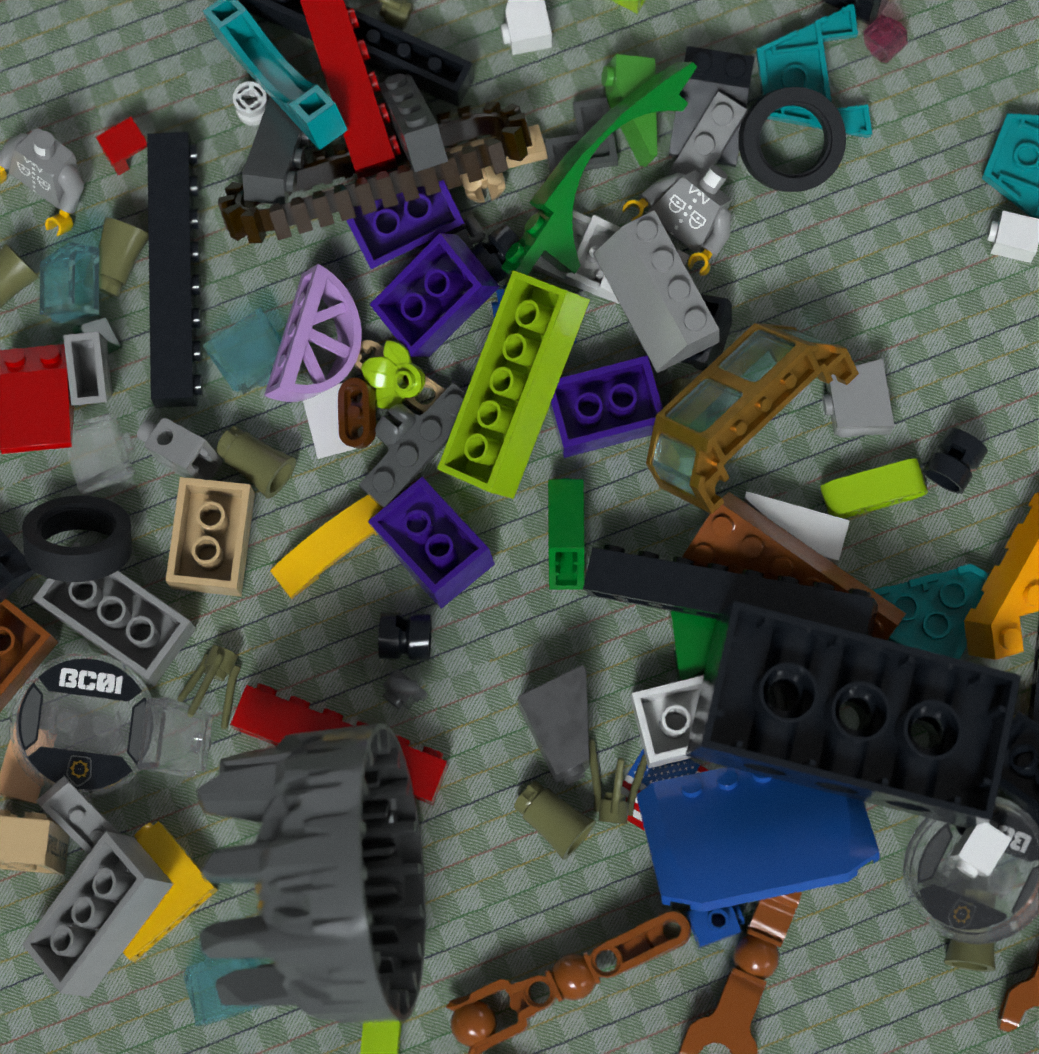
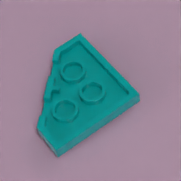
M967 564L942 573H933L897 585L874 589V592L906 613L888 641L960 659L967 646L964 619L971 608L975 609L984 592L981 589L989 573L973 564Z

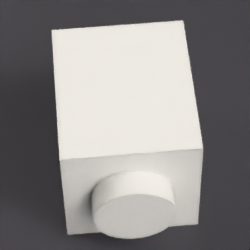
M1002 211L998 222L992 220L989 228L987 241L993 242L990 254L1031 263L1037 253L1039 244V219Z
M987 822L968 827L950 857L958 861L956 868L972 878H975L977 874L979 876H989L1012 838Z

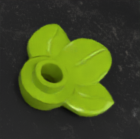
M387 340L384 345V357L369 358L361 365L364 379L376 388L375 406L381 409H390L396 404H402L405 398L417 396L422 391L426 381L423 370L412 363L408 349L399 342ZM405 375H406V376L408 377V379H409V385H408V386L406 385L405 380H404V376H405Z

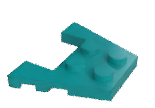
M854 4L847 5L832 15L824 16L811 25L798 31L795 30L757 48L756 57L762 96L782 88L803 87L814 90L831 101L823 42L857 38L858 28ZM868 104L837 108L844 122L847 135L870 138L873 135ZM783 106L775 110L767 118L769 120L823 130L818 119L810 111L799 106Z
M1007 113L982 179L1027 215L1039 219V115Z

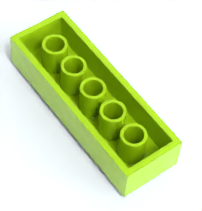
M512 271L439 462L438 470L487 492L514 499L590 299L520 272Z

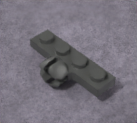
M453 382L429 409L421 415L414 414L403 404H396L388 410L391 414L389 418L398 428L384 416L378 421L375 427L376 436L388 446L389 450L382 460L359 483V488L382 508L397 498L447 444L466 393Z

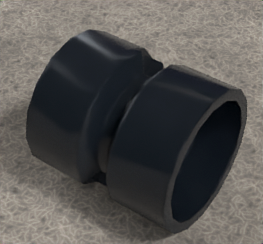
M503 224L488 235L487 243L480 241L470 250L498 284L507 277V272L501 268L506 261V253L520 239L508 225Z
M949 428L938 445L941 452L933 453L923 472L940 487L956 494H962L973 477L971 469L979 467L988 450L980 440L971 434L957 428Z
M381 612L378 637L379 659H400L402 654H406L409 660L429 661L432 635L431 614L411 613L409 618L405 619L401 613Z

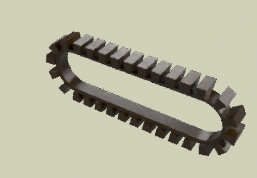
M499 101L486 102L483 108L484 113L473 114L471 105L458 108L459 119L452 120L450 111L438 114L436 117L444 146L450 148L457 146L458 142L464 140L470 142L477 140L478 136L484 135L496 138H489L484 141V144L475 147L471 145L462 147L461 151L455 153L446 152L448 162L418 172H414L412 166L406 164L399 166L398 170L388 173L382 171L377 173L375 177L368 179L362 177L356 179L355 183L345 186L342 183L334 186L332 190L325 192L319 190L313 192L312 196L305 198L299 196L293 198L291 202L282 205L279 203L270 205V208L258 209L256 207L259 204L264 205L266 203L245 201L243 184L232 182L225 188L227 196L219 197L218 206L226 229L229 231L230 237L236 241L247 235L249 244L262 243L267 235L266 232L275 230L279 241L292 237L289 228L292 225H297L299 234L313 230L312 219L318 218L321 228L335 224L332 213L339 212L341 220L345 221L356 217L353 209L355 206L360 205L362 213L365 215L377 211L375 200L382 199L384 208L398 205L396 194L403 192L406 202L420 198L417 188L422 186L425 187L427 196L441 192L439 181L445 179L448 189L462 185L460 175L465 173L468 175L469 183L484 179L481 169L491 166V169L497 175L508 170L507 156L510 160L522 161L528 155L527 147L532 146V138L525 112L521 113L520 106L513 103L501 110ZM396 137L401 152L400 155L395 156L396 161L405 158L408 160ZM346 142L332 146L335 156L328 158L326 148L312 152L314 158L312 163L308 164L305 157L303 168L297 169L298 179L295 191L301 189L307 191L312 189V186L321 183L327 185L341 177L345 179L353 177L356 172Z

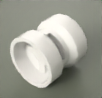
M253 81L244 82L233 93V103L237 115L244 124L250 126L259 125L268 102L267 94L258 83Z

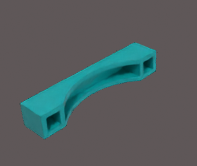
M217 0L203 10L218 41L319 150L348 130L336 103L318 84H313L305 79L290 65L264 34L248 10L238 0Z

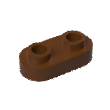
M350 378L340 386L338 391V425L341 441L345 445L356 449L368 447L376 435L375 391L373 386L367 381L359 378ZM362 392V400L357 402V396ZM363 426V433L359 437L358 431Z

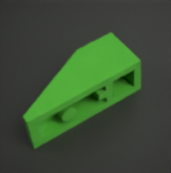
M616 54L603 67L601 82L603 86H606L607 102L611 109L655 76V58ZM656 112L642 115L620 126L639 166L646 167L657 156Z

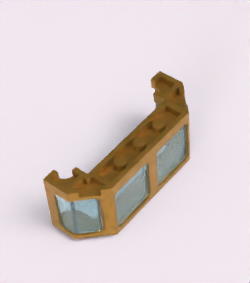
M754 323L656 415L646 465L658 486L713 514L724 503L722 497L716 495L715 486L719 480L726 482L730 479L723 465L817 376L820 381L829 384L833 380L831 375L834 374L838 382L848 385L859 374L847 348L837 344H827L798 332L793 326Z

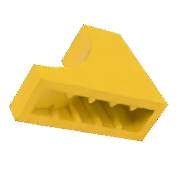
M159 821L154 825L151 822L144 825L136 832L134 837L172 881L173 885L123 951L125 956L133 962L137 961L218 891L212 882L203 877L202 870Z

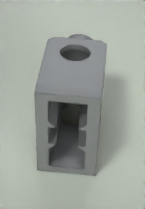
M162 418L157 425L146 420L138 429L137 438L145 442L144 447L159 463L184 478L211 480L223 463V460L206 439L167 418Z

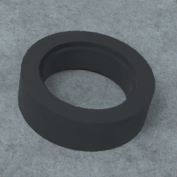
M803 87L778 89L760 97L749 108L739 130V152L748 172L764 186L782 192L806 191L824 183L840 165L846 147L844 122L837 108L824 95ZM787 105L799 106L810 111L820 122L824 134V146L819 159L808 170L798 174H786L773 168L764 158L760 147V132L765 120L775 110Z
M77 495L49 500L31 510L22 524L24 556L27 565L34 572L49 579L63 582H85L100 579L121 569L128 562L132 554L130 517L120 505L104 498ZM70 530H92L109 536L99 543L83 547H65L46 541L53 535Z

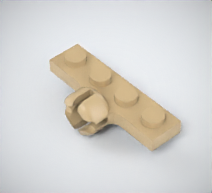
M538 124L529 126L532 146L527 147L528 155L522 161L510 160L507 156L508 169L548 159ZM487 137L450 148L447 147L445 152L455 153L461 151L462 147L469 145L475 147L484 144V141L489 138L496 137ZM406 159L407 165L411 166L409 160ZM491 166L482 168L484 179L469 183L467 173L460 175L467 197L474 202L485 203L482 189L488 188L492 201L497 199L505 189L503 172L495 175Z

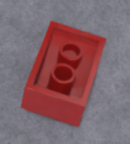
M64 344L0 350L1 454L72 447L74 405L71 406Z

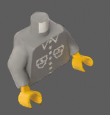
M35 128L30 134L21 133L10 138L0 151V185L7 178L5 169H9V173L60 210L59 214L46 219V230L49 231L58 225L56 236L69 232L73 228V221L69 214L74 213L84 188V182L79 175L75 155L55 140L50 132L43 131L40 128Z
M710 165L704 176L696 171L686 175L679 172L653 183L639 195V201H627L623 206L622 212H626L629 207L634 206L638 208L639 214L631 220L633 221L643 216V210L646 207L650 209L647 213L655 210L664 228L694 252L688 259L689 269L691 270L697 261H704L705 264L699 274L700 276H705L710 271V258L717 256L730 237L731 213L728 208L731 204V199L720 190V187L727 179V174L715 165Z

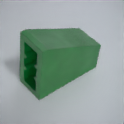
M548 479L549 590H584V479Z
M669 611L678 681L702 676L707 664L716 619Z

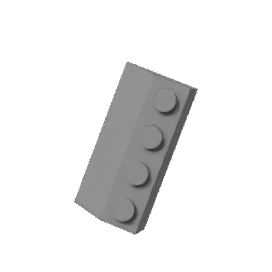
M655 210L623 225L593 253L656 373L720 342L719 328Z

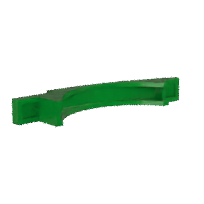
M675 62L650 78L609 110L565 154L529 203L539 211L529 218L524 228V234L507 251L506 261L501 267L511 276L514 270L528 276L540 256L561 272L572 274L577 272L581 265L573 237V206L577 187L587 163L600 144L625 123L653 112H683L688 102L679 94L698 67L693 62Z

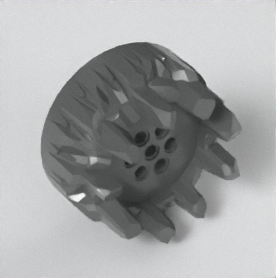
M379 723L285 735L277 747L246 751L220 759L219 775L196 789L197 799L203 813L262 822L255 843L216 849L202 868V875L212 883H255V893L259 897L257 905L258 916L222 921L206 926L199 933L201 952L212 959L272 958L274 962L258 965L253 968L235 969L217 979L215 987L221 1005H297L307 1015L317 1020H335L340 1023L407 1020L415 1009L422 982L426 938V898L422 842L416 801L406 759L395 733L388 725Z

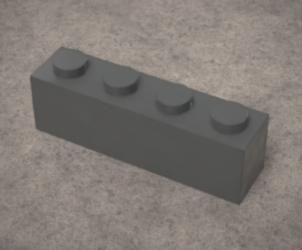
M395 74L388 77L385 82L379 83L382 101L385 103L391 121L390 125L414 172L448 162L438 124L411 74Z
M270 96L242 173L245 201L268 204L279 203L282 205L287 202L289 193L296 190L297 169L303 168L305 145L310 146L312 141Z

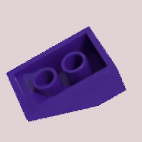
M423 477L368 521L410 575L441 609L495 565L486 544Z

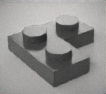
M607 97L573 102L577 134L545 139L550 174L565 154L609 111ZM613 133L600 144L584 171L618 166Z

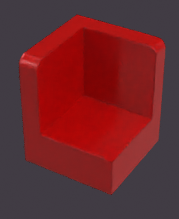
M131 116L96 136L102 151L118 176L130 170L126 159L147 148V141Z

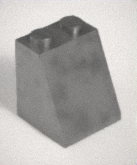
M582 665L518 696L519 709L556 784L562 781L566 785L572 784L585 777L584 772L589 768L586 670Z

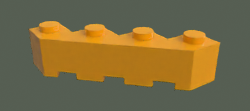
M1039 492L1033 495L1028 504L1031 509L1023 524L1018 523L1005 546L1008 551L999 566L994 565L981 589L984 594L975 609L971 608L964 619L968 655L997 660L1024 652L1020 616L1039 611Z

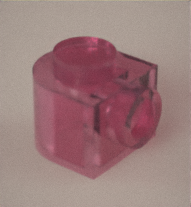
M883 14L863 31L864 43L867 49L882 63H888L908 44V33L905 27L893 18L885 17Z

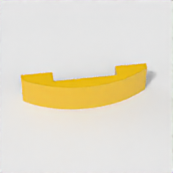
M366 495L337 514L298 544L270 572L288 596L293 599L319 579L318 575L373 534L375 536L378 535L368 521L383 508L369 495Z

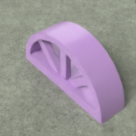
M320 264L302 273L264 396L271 399L298 402L313 398L340 383L350 373L357 361L362 339L361 322L357 307L343 283ZM322 298L328 308L317 312ZM333 318L338 341L312 329V326ZM309 341L336 354L333 367L326 377L323 375ZM302 359L314 383L312 385L295 384Z

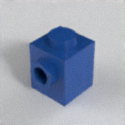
M739 905L704 912L691 910L686 913L698 949L740 934L742 931L739 925L745 924Z

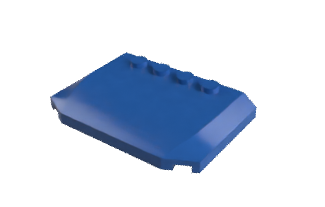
M731 767L652 782L636 794L663 905L670 906V901L690 905V910L704 912L849 882L858 875V870L872 860L874 864L880 860L879 848L864 801Z

